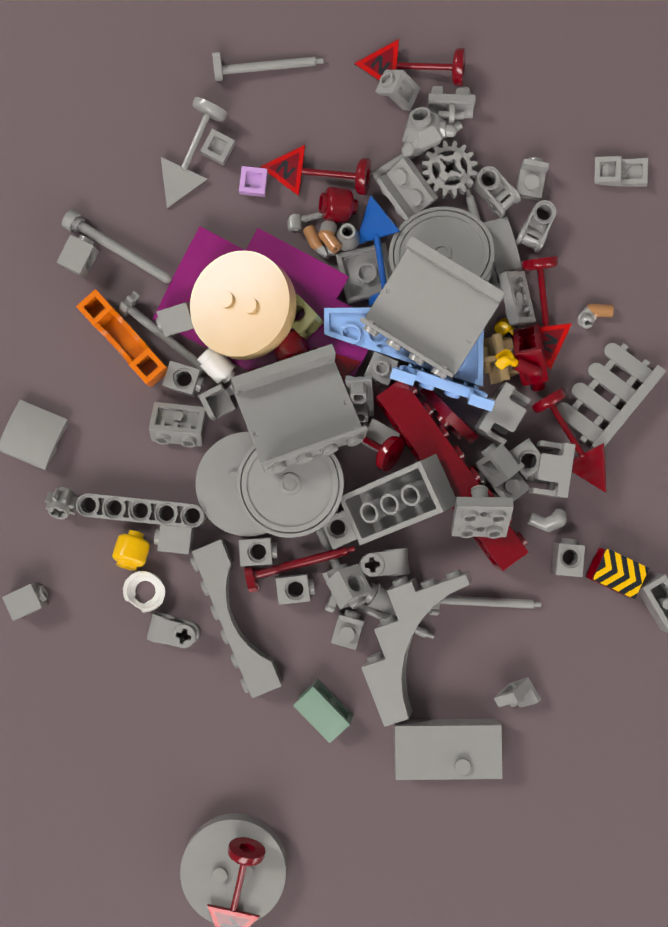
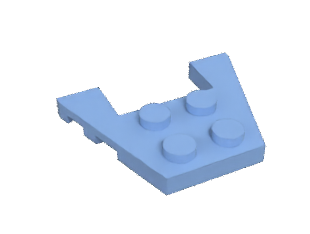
M410 363L408 366L400 365L399 368L393 367L390 375L391 379L412 386L415 381L420 382L419 386L422 388L434 390L436 387L445 390L444 394L452 398L466 397L468 404L488 411H492L495 403L494 399L487 398L488 394L486 392L478 390L479 386L455 377L452 379L449 376L444 380L432 373L431 369Z

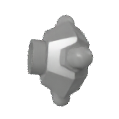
M416 108L410 112L402 139L404 146L401 152L404 156L408 157L412 155L414 150H427L440 144L444 137H454L457 129L453 125H448L437 114L430 112L428 108Z

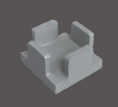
M505 382L497 388L492 397L495 400L492 411L484 410L473 431L497 445L502 443L505 445L507 440L490 429L492 428L502 435H506L508 431L514 432L526 413V409L511 401L510 398L522 406L528 405L531 399L516 391L515 387Z
M537 441L536 447L553 450V455L546 453L540 455L537 479L534 480V482L546 483L548 488L547 490L529 488V493L554 498H568L575 444ZM535 456L531 457L530 468H533L537 463Z

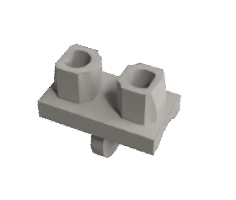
M434 86L431 94L428 96L427 108L442 119H447L448 125L454 126V120L473 118L476 95H471L469 87H459L456 89L455 94H446V88Z
M372 375L364 377L346 376V390L360 422H368V417L374 416Z

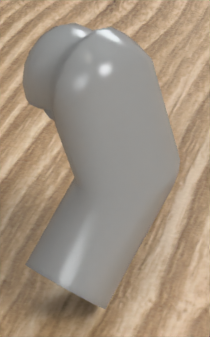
M556 509L552 515L545 518L532 512L527 524L545 532H551L566 524L567 513L563 509Z

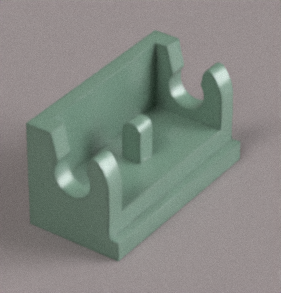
M318 678L299 696V699L293 705L329 743L351 724L354 716Z

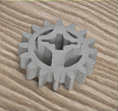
M443 141L442 148H439L437 145L432 148L433 153L427 151L425 155L427 161H423L421 168L425 169L421 175L424 179L428 178L426 182L429 186L434 187L433 191L435 194L438 191L442 192L441 196L443 199H445L447 193H450L452 199H455L457 191L464 195L466 187L471 188L474 183L471 179H475L477 176V172L473 170L477 166V161H470L474 153L469 152L466 154L465 144L461 148H457V141H454L452 146H448L446 141ZM461 161L465 165L466 173L465 170L461 167ZM432 166L434 167L433 170H435V171L437 172V174H438V178H437V179L435 178V176H434V174H433ZM449 167L453 168V171L451 170L449 173L445 172V169H448Z

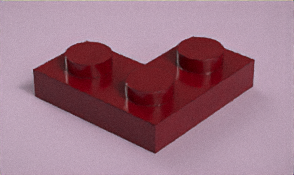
M423 388L420 391L427 399L425 402L435 414L438 411L439 414L436 418L446 428L451 425L452 427L449 430L459 440L464 437L472 444L479 437L434 390Z

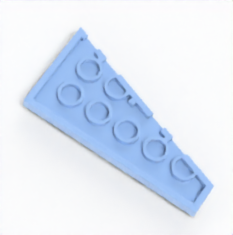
M371 307L324 308V335L421 366L408 358L410 355L409 351L404 348L397 351L386 344L388 338L380 333L377 337H374L363 330L365 324L360 319L361 317H366ZM484 330L454 376L482 387ZM425 361L421 366L427 369H433V366L426 363Z

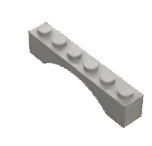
M224 539L192 551L193 557L190 558L195 572L200 571L203 581L200 582L201 588L205 596L210 595L213 603L210 606L214 619L216 621L220 620L223 629L220 630L224 643L231 646L233 654H230L235 669L240 668L243 678L240 681L245 693L250 692L251 697L255 698L281 687L283 681L273 657L255 647L241 632L234 619L228 591L233 560Z

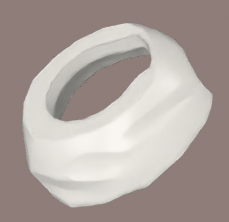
M138 571L131 574L125 580L123 597L127 602L129 601L135 607L142 610V612H150L157 609L163 603L165 586L156 574ZM142 581L151 582L156 592L154 597L146 603H141L135 598L136 587Z

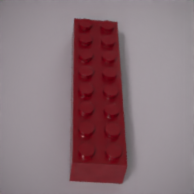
M397 381L377 395L374 402L395 431L400 433L399 436L403 439L416 460L419 462L436 454L455 497H472L471 488L480 485L478 482L481 480L480 476L472 466L469 468L463 462L465 458L463 452L457 445L452 446L447 440L450 435L441 423L436 425L431 418L434 415L431 408L426 402L421 404L416 397L418 391L415 386ZM488 489V497H494L492 492ZM510 524L506 537L496 539L473 537L492 565L501 571L506 570L529 553L525 547L528 545L526 539L519 531L517 533L513 531Z

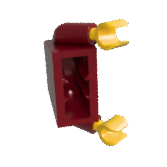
M507 318L500 319L495 324L494 330L497 334L501 333L502 337L508 332L512 334L511 338L514 339V355L509 349L502 350L495 355V358L498 359L495 362L496 366L503 370L507 366L512 365V369L519 372L522 385H530L532 391L543 390L546 387L545 382L549 380L539 324L514 328L513 325H509Z

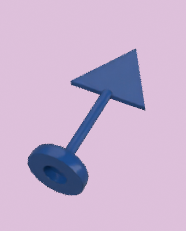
M370 195L359 231V244L374 240L381 289H383L387 279L380 238L400 232V230L375 198ZM380 292L369 297V307H372Z

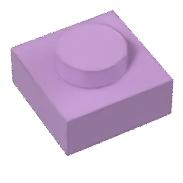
M242 166L239 194L265 197L268 170L265 168Z

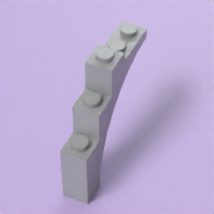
M460 569L450 571L445 574L446 578L436 581L435 577L427 579L420 583L422 587H419L416 577L408 580L407 576L392 581L393 586L387 590L397 618L392 614L379 620L380 623L374 631L384 655L378 652L368 656L367 661L361 667L384 727L409 719L413 712L407 692L406 664L414 632L421 620L434 605L449 594L470 585L472 578L469 570L461 572Z

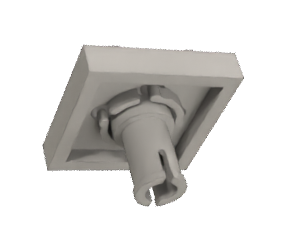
M484 485L472 487V497H456L451 525L452 536H460L462 538L488 537L492 539L506 537L514 508L513 498L488 497V488Z

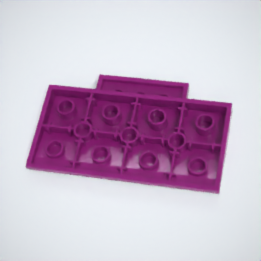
M199 226L157 311L190 302L194 285L203 270L220 256L235 251L256 252L266 256L280 266L290 278L295 294H298L323 321L324 308H352L338 300L349 276L257 228L246 250ZM157 311L153 317L154 321H156V318L158 317ZM305 311L298 312L295 321L301 320L305 315ZM324 323L306 340L309 351H312L313 347L321 348L332 344L336 354L361 361L348 375L353 377L356 376L369 352V349L324 335ZM195 329L178 333L206 349L209 348L199 338ZM274 351L251 360H238L228 357L232 363L247 371L278 362Z

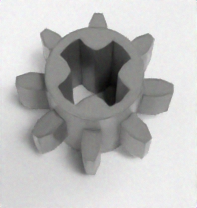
M56 488L54 493L48 492L45 503H47L45 509L56 519H66L69 517V514H76L78 497H75V493L69 488Z

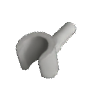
M319 212L303 216L292 214L287 221L288 231H301L303 222L319 219L323 216Z

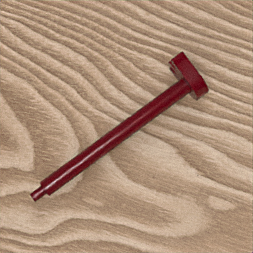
M345 546L255 570L253 566L244 567L248 591L253 593L260 590L258 583L260 578L343 557L350 552H354L355 547L347 548Z

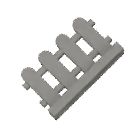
M616 343L606 345L604 356L609 360L605 366L600 363H593L589 366L587 373L593 381L589 386L580 382L574 384L571 393L577 400L572 406L565 402L557 405L566 423L582 435L579 440L584 444L589 440L593 444L589 450L604 443V447L608 444L666 372L659 365L654 370L648 368L650 362L646 359L640 362L626 351L628 346L624 343L621 347ZM614 365L631 376L627 382H624L610 371ZM636 380L642 384L637 391L631 387ZM598 384L614 395L610 402L593 391ZM620 400L625 403L621 410L615 407ZM582 404L598 415L594 422L577 411ZM603 420L609 423L604 431L598 427Z

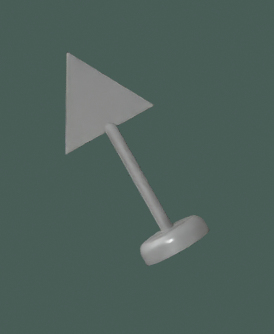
M200 97L194 98L192 106L203 117L182 166L161 157L167 208L208 180L188 170V166L209 118L222 122L228 114L221 107Z

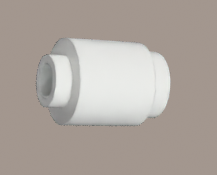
M210 348L205 350L197 359L201 363L200 367L217 384L221 381L225 384L235 375L233 371L235 365L230 359Z

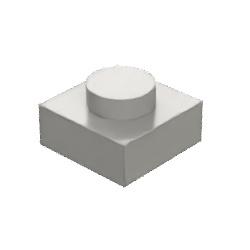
M212 129L200 152L205 157L224 166L236 142Z

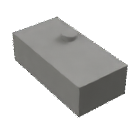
M436 454L343 495L341 499V504L360 545L442 513L455 506L456 502L454 492Z
M408 719L393 724L394 774L396 780L502 779V725L497 719Z

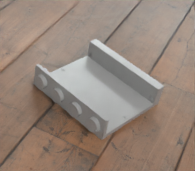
M411 236L406 244V252L365 318L361 317L360 321L365 324L363 330L374 337H377L380 333L388 338L386 341L387 345L397 351L404 348L410 352L408 358L421 366L425 361L433 366L432 373L444 380L447 376L453 379L503 300L505 292Z
M332 344L231 378L232 390L264 473L270 471L272 473H279L285 470L287 465L296 462L297 464L307 463L313 459V456L321 453L323 455H330L336 452L338 447L347 444L350 447L358 445L366 437L368 429L360 424L336 366V352Z

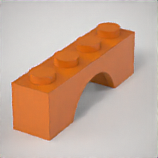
M95 289L76 306L88 321L122 355L128 365L146 385L152 388L166 375L168 367L100 292Z

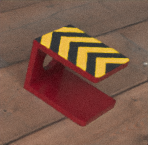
M598 548L585 576L617 593L635 599L649 568L610 549Z

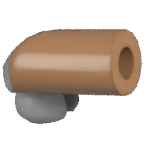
M326 220L320 226L318 237L334 254L341 249L342 244L335 237L337 232L336 223Z
M313 225L304 228L303 233L309 246L322 259H329L330 256L336 254H333L326 245H323Z
M588 304L578 315L577 322L582 328L588 329L593 326V322L598 317L612 318L614 306L610 304Z

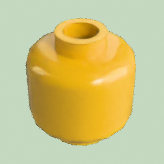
M129 530L128 534L118 536L112 554L113 559L117 561V566L136 571L137 567L144 566L150 549V543L143 539V533Z

